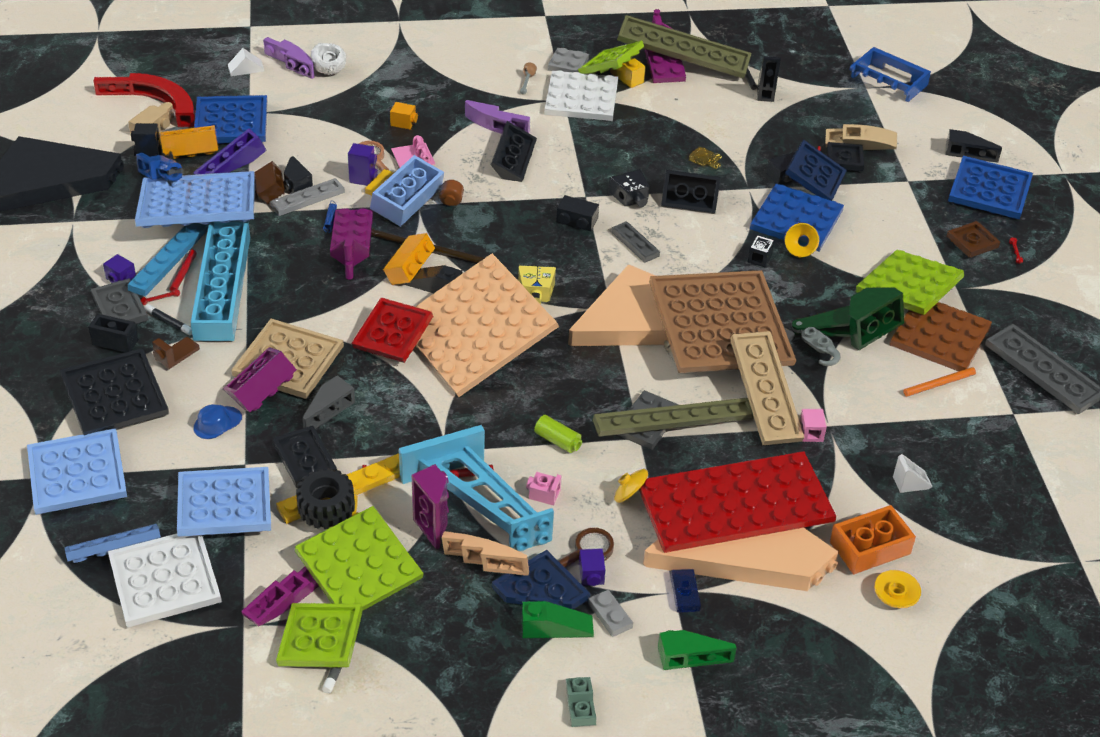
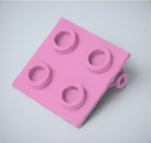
M419 135L413 138V145L391 148L399 168L414 155L431 165H435V161L426 143L423 142V138Z

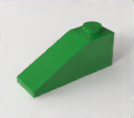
M547 601L522 602V638L594 637L593 616Z
M668 630L659 633L658 651L663 670L734 662L736 645L685 630Z

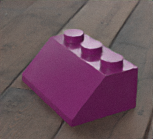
M268 347L229 382L223 390L244 410L248 412L256 411L262 406V401L266 397H271L278 391L277 387L293 378V373L297 369L282 351Z
M434 464L412 474V505L414 522L432 545L438 549L441 546L442 535L448 524L447 514L449 509L447 499L449 494L447 484L449 480L446 473Z

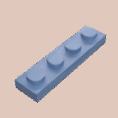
M157 524L64 548L67 561L76 563L86 560L87 556L95 554L96 556H104L110 550L154 540L161 536Z

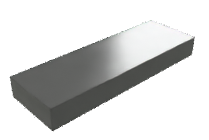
M627 221L612 227L611 232L644 263L660 257V251Z

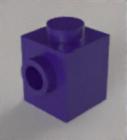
M119 254L103 263L105 277L111 283L129 278L132 280L136 276L134 263Z

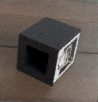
M757 235L750 246L747 262L765 268L772 256L775 240Z

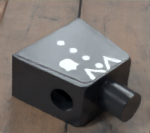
M638 169L609 177L608 192L624 206L628 207L637 204L642 208L648 202L649 184L642 171Z

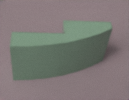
M590 677L566 678L571 727L596 725Z

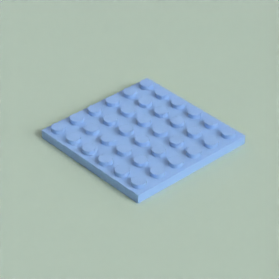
M255 172L182 175V178L178 181L165 180L164 178L154 180L143 178L135 217L136 227L150 228L153 225L168 227L172 224L186 226L192 223L209 224L216 221L228 223L232 220L250 221V219H254Z

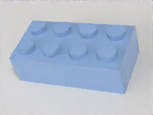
M414 155L372 193L370 209L401 227L441 189L444 172Z

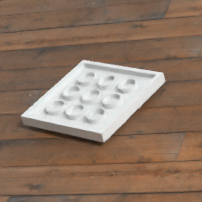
M560 70L552 71L544 115L613 121L618 77L563 72Z
M173 534L108 551L127 628L222 602L202 535L178 536Z

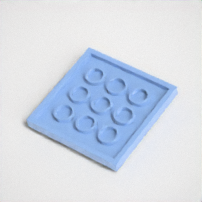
M116 428L27 445L33 505L36 515L127 497Z
M268 467L178 472V536L271 531Z

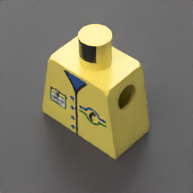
M519 266L518 281L540 305L541 302L550 301L555 285L556 267Z

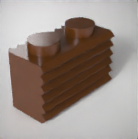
M273 161L255 171L257 189L255 193L260 200H264L269 204L270 201L284 195L282 170Z

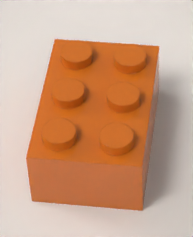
M892 505L834 524L830 544L838 551L839 556L854 575L910 555L916 536Z

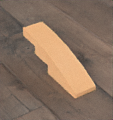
M444 531L442 535L444 554L463 556L464 563L482 564L483 571L529 575L527 555L509 546L489 539Z

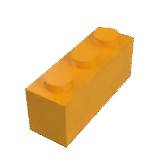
M215 125L160 133L163 153L167 155L172 151L174 159L179 158L181 155L193 157L197 153L209 155L218 151Z
M427 233L408 236L383 270L391 285L410 283L434 251L435 247Z

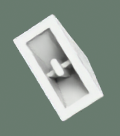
M244 48L228 63L231 76L264 72L261 59Z
M903 454L898 456L893 478L900 493L932 488L931 482L922 468Z

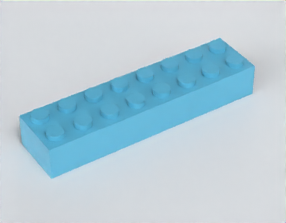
M232 220L228 223H221L219 221L209 223L191 318L193 341L235 340L250 243L249 221Z

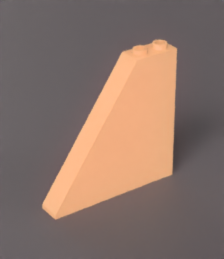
M628 264L569 329L568 345H665L664 342L668 341L649 283L650 276L655 275Z
M799 528L663 553L659 540H657L645 550L643 565L649 568L808 591L814 585L818 586L827 573H832L838 564L836 561L838 551L805 528Z

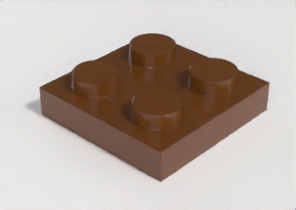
M978 221L949 230L946 236L969 258L997 249L1000 246V241Z

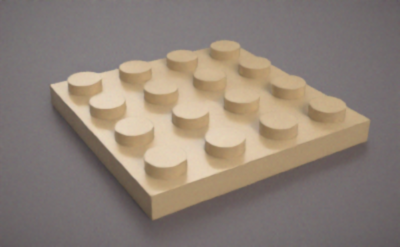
M270 319L232 368V376L236 377L268 347L282 351L297 369L293 373V378L286 383L283 382L277 387L278 390L307 399L344 347V342L338 338Z

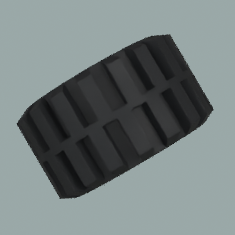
M329 468L327 470L318 469V472H310L309 476H304L302 482L298 483V489H296L298 511L301 519L306 521L307 525H314V528L317 529L320 527L329 529V527L341 523L346 518L352 517V512L355 510L354 488L352 481L349 480L346 474L342 475L341 471H333V469Z

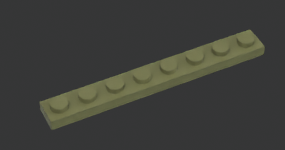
M739 398L594 414L592 420L598 436L748 420L754 419L749 399Z

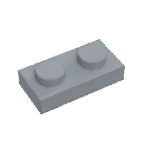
M609 589L588 599V605L612 637L633 628V621Z

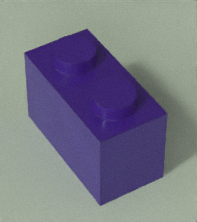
M352 144L348 152L349 183L368 186L377 177L378 170L375 169L377 155L374 154V146Z

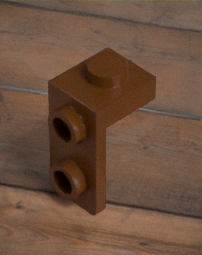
M189 337L183 338L173 346L168 345L160 338L152 342L155 360L167 369L174 367L200 350L199 344Z

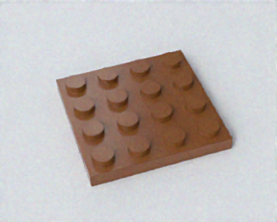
M937 302L925 315L908 310L904 317V324L900 325L890 341V346L953 370L962 371L969 368L991 327L992 321Z

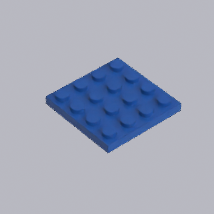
M267 95L197 97L194 128L215 125L217 142L219 144L231 143L249 128L262 142H266Z
M963 156L948 201L974 209L989 211L994 214H1001L1009 218L1020 219L1033 173Z
M775 184L752 220L750 229L785 240L787 231L793 225L806 223L813 226L818 232L819 245L816 251L820 252L843 212L844 205L805 193L801 190L786 187L785 185ZM805 235L801 236L798 240L799 245L807 246L809 238Z

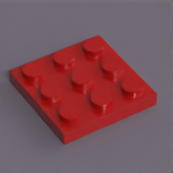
M380 298L351 344L355 349L405 363L434 316L432 311Z

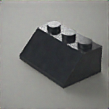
M666 170L661 206L716 213L721 177Z

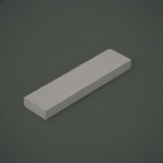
M334 178L270 201V205L277 215L281 216L343 194L345 189Z

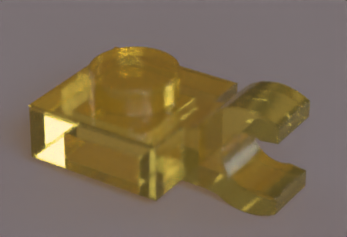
M699 146L689 155L690 161L701 166L708 164L714 169L721 166L717 161L722 156L714 154V152Z

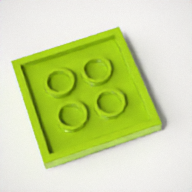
M643 41L603 50L581 66L578 71L582 74H595L597 71L602 73L610 68H613V70L623 66L622 63L630 61L631 56L640 53L639 50L644 47Z
M292 603L276 658L277 665L291 667H349L363 612L362 605Z

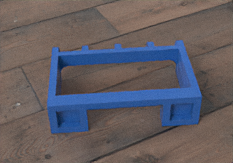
M876 47L870 49L850 66L852 78H855L859 73H863L862 76L864 77L870 76L877 79V83L881 84L884 82L891 85L893 90L898 88L905 92L906 102L912 100L928 85L931 71ZM885 64H888L911 74L910 82L913 84L907 85L868 68V66L873 65L883 69Z

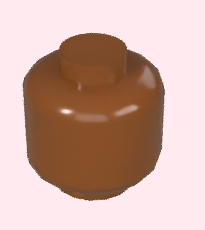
M456 180L445 181L441 185L440 201L449 206L459 205L464 194L463 185Z

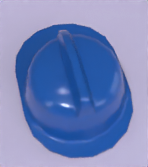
M207 405L199 411L198 419L194 424V432L202 439L216 438L240 424L242 413L230 406Z

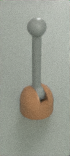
M528 62L524 65L523 73L526 78L523 88L520 89L521 94L527 93L526 87L529 77L536 74L537 66L534 63Z

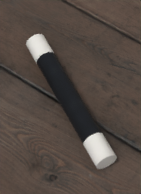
M150 304L145 306V310L149 314L189 336L192 335V329L188 325Z

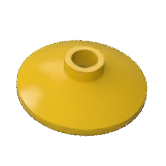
M640 469L630 475L628 473L622 475L618 480L620 485L616 490L614 500L617 503H621L636 493L647 479L648 471Z
M885 571L876 578L874 584L878 598L891 607H911L919 601L921 596V587L918 581L904 571Z

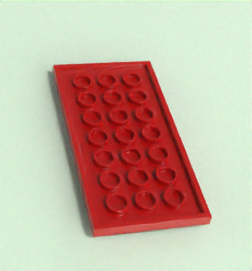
M804 451L647 478L639 488L663 553L836 521V514Z

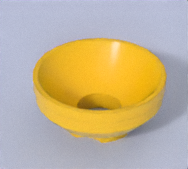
M806 223L793 225L785 235L787 250L797 257L810 256L818 248V232L813 226ZM803 235L809 238L808 245L804 247L798 243L799 238Z

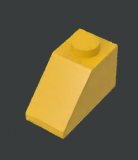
M635 58L622 63L623 66L613 70L612 68L610 70L611 74L618 77L619 80L630 88L644 83L645 65Z

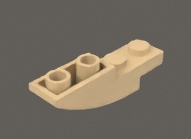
M843 124V128L826 129L825 145L827 147L828 142L861 144L863 145V150L897 149V132L874 126Z

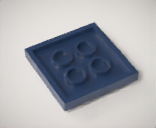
M803 140L798 146L785 174L816 196L832 201L847 170Z

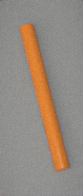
M974 367L906 388L903 392L908 397L976 374V370Z

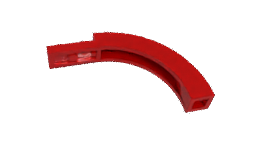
M130 73L129 77H94L93 82L96 95H139L155 98L165 103L171 102L176 114L177 127H194L193 102L188 93L178 84L159 76L142 73Z

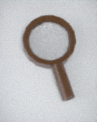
M587 528L582 530L576 538V551L562 558L559 562L564 567L579 560L581 549H603L605 561L613 553V538L604 529Z

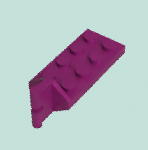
M655 9L652 23L671 28L662 23L660 10ZM645 49L653 83L686 81L682 60Z
M347 208L335 210L330 256L345 265L346 279H353L354 266L369 257L373 210L365 208L359 210H349Z

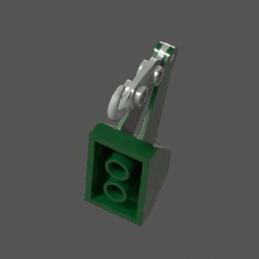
M895 287L865 288L851 296L849 306L794 320L792 322V330L795 335H802V340L818 352L833 356V359L830 361L819 360V363L824 366H832L839 362L841 356L832 340L827 336L850 337L851 345L857 350L863 349L904 324L903 293Z

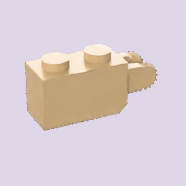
M164 102L159 107L155 105L148 106L129 120L130 135L131 131H134L136 123H158L160 134L170 126V121L174 118V113L170 111L173 109L172 103Z

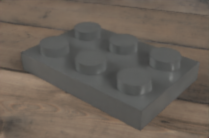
M130 278L93 288L91 292L102 315L134 321L138 324L148 321V315L138 294L128 291Z
M644 390L629 410L675 406L679 404ZM667 429L616 435L653 450Z

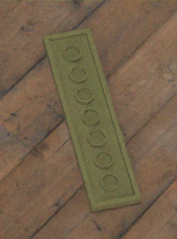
M628 15L625 16L617 39L628 44L642 40L644 49L743 79L752 54Z

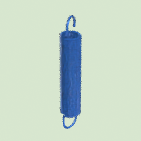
M331 201L323 229L330 230L329 232H331L335 210L337 209V204H331Z

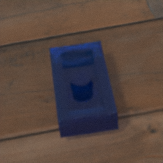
M694 569L671 570L670 577L676 611H700L701 605Z

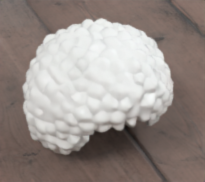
M318 43L311 50V59L314 68L318 72L325 75H333L345 67L346 53L338 45Z

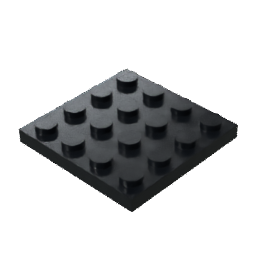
M143 348L60 370L62 381L83 435L109 429H118L169 414L168 406Z

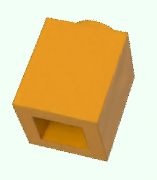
M395 102L390 111L391 126L411 129L413 124L417 122L418 113H416L415 105Z

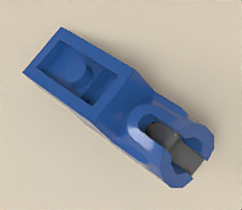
M144 153L136 154L138 172L152 180L164 178L170 181H178L182 178V166L175 160L162 155L150 157Z

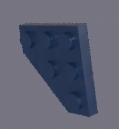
M548 550L528 560V576L506 573L492 581V589L506 603L522 604V602L547 601L566 608L575 609L590 598V593Z

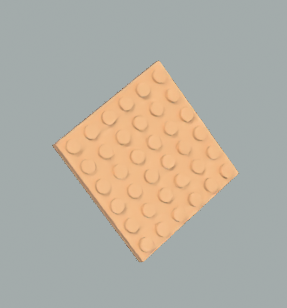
M493 253L415 306L432 311L434 316L417 342L416 347L458 397L465 394L559 327L556 320Z

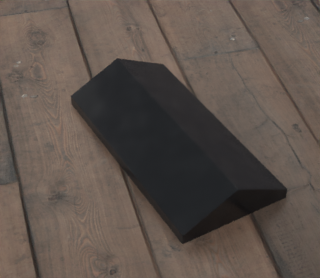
M508 121L505 123L490 165L501 179L522 182L537 138Z

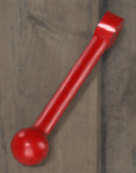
M1010 238L1009 243L1013 245L1017 257L1016 263L1021 264L1023 258L1020 257L1016 245L1017 239Z
M174 289L170 293L150 298L142 297L140 300L143 305H146L150 301L170 296L178 297L180 291Z

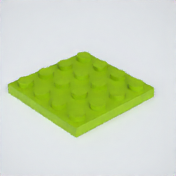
M896 250L856 286V292L858 293L865 288L895 287L903 293L905 309L925 315L964 277V271L937 261L922 258L921 256L906 253L902 250Z
M374 506L295 546L296 554L331 604H361L363 610L423 578V572Z

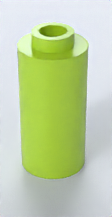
M547 415L541 416L535 425L534 432L569 453L579 450L582 445L581 434Z

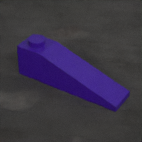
M249 128L194 171L193 174L229 173L253 162L267 150L260 138Z

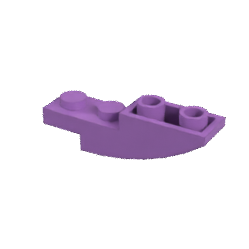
M266 37L263 40L264 53L285 62L287 69L311 79L314 78L313 62L300 47L285 39L279 42Z
M469 100L465 101V116L479 126L502 134L505 123L508 121L522 130L530 132L529 116L499 111V106Z

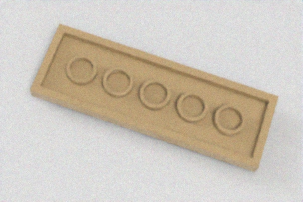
M771 332L732 334L730 341L762 445L802 442L804 434Z

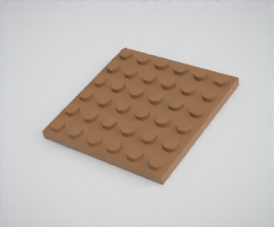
M762 270L650 276L651 290L678 373L739 369L730 341L732 334L767 331L771 332L781 366L795 365L796 358Z

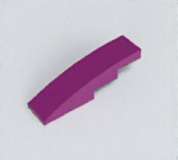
M306 567L302 568L298 573L293 570L280 583L275 580L245 607L241 613L259 627L289 610L292 603H299L318 588L319 585Z

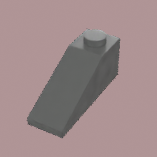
M338 375L321 385L303 416V427L306 428L313 425L316 429L354 404V388Z

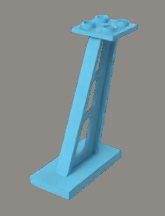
M482 425L399 448L400 479L403 484L412 482V474L436 464L441 471L446 473L449 480L447 489L509 533V547L517 551H524L527 548L552 541L554 510L550 508L536 512L484 462L485 430ZM466 466L479 479L465 482L449 470ZM486 485L503 501L492 503L472 487ZM508 506L521 518L512 519L499 508Z

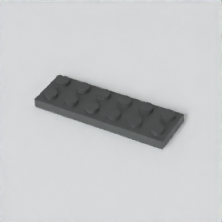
M1012 324L986 340L985 345L1077 414L1082 413L1100 401L1099 385L1016 325Z

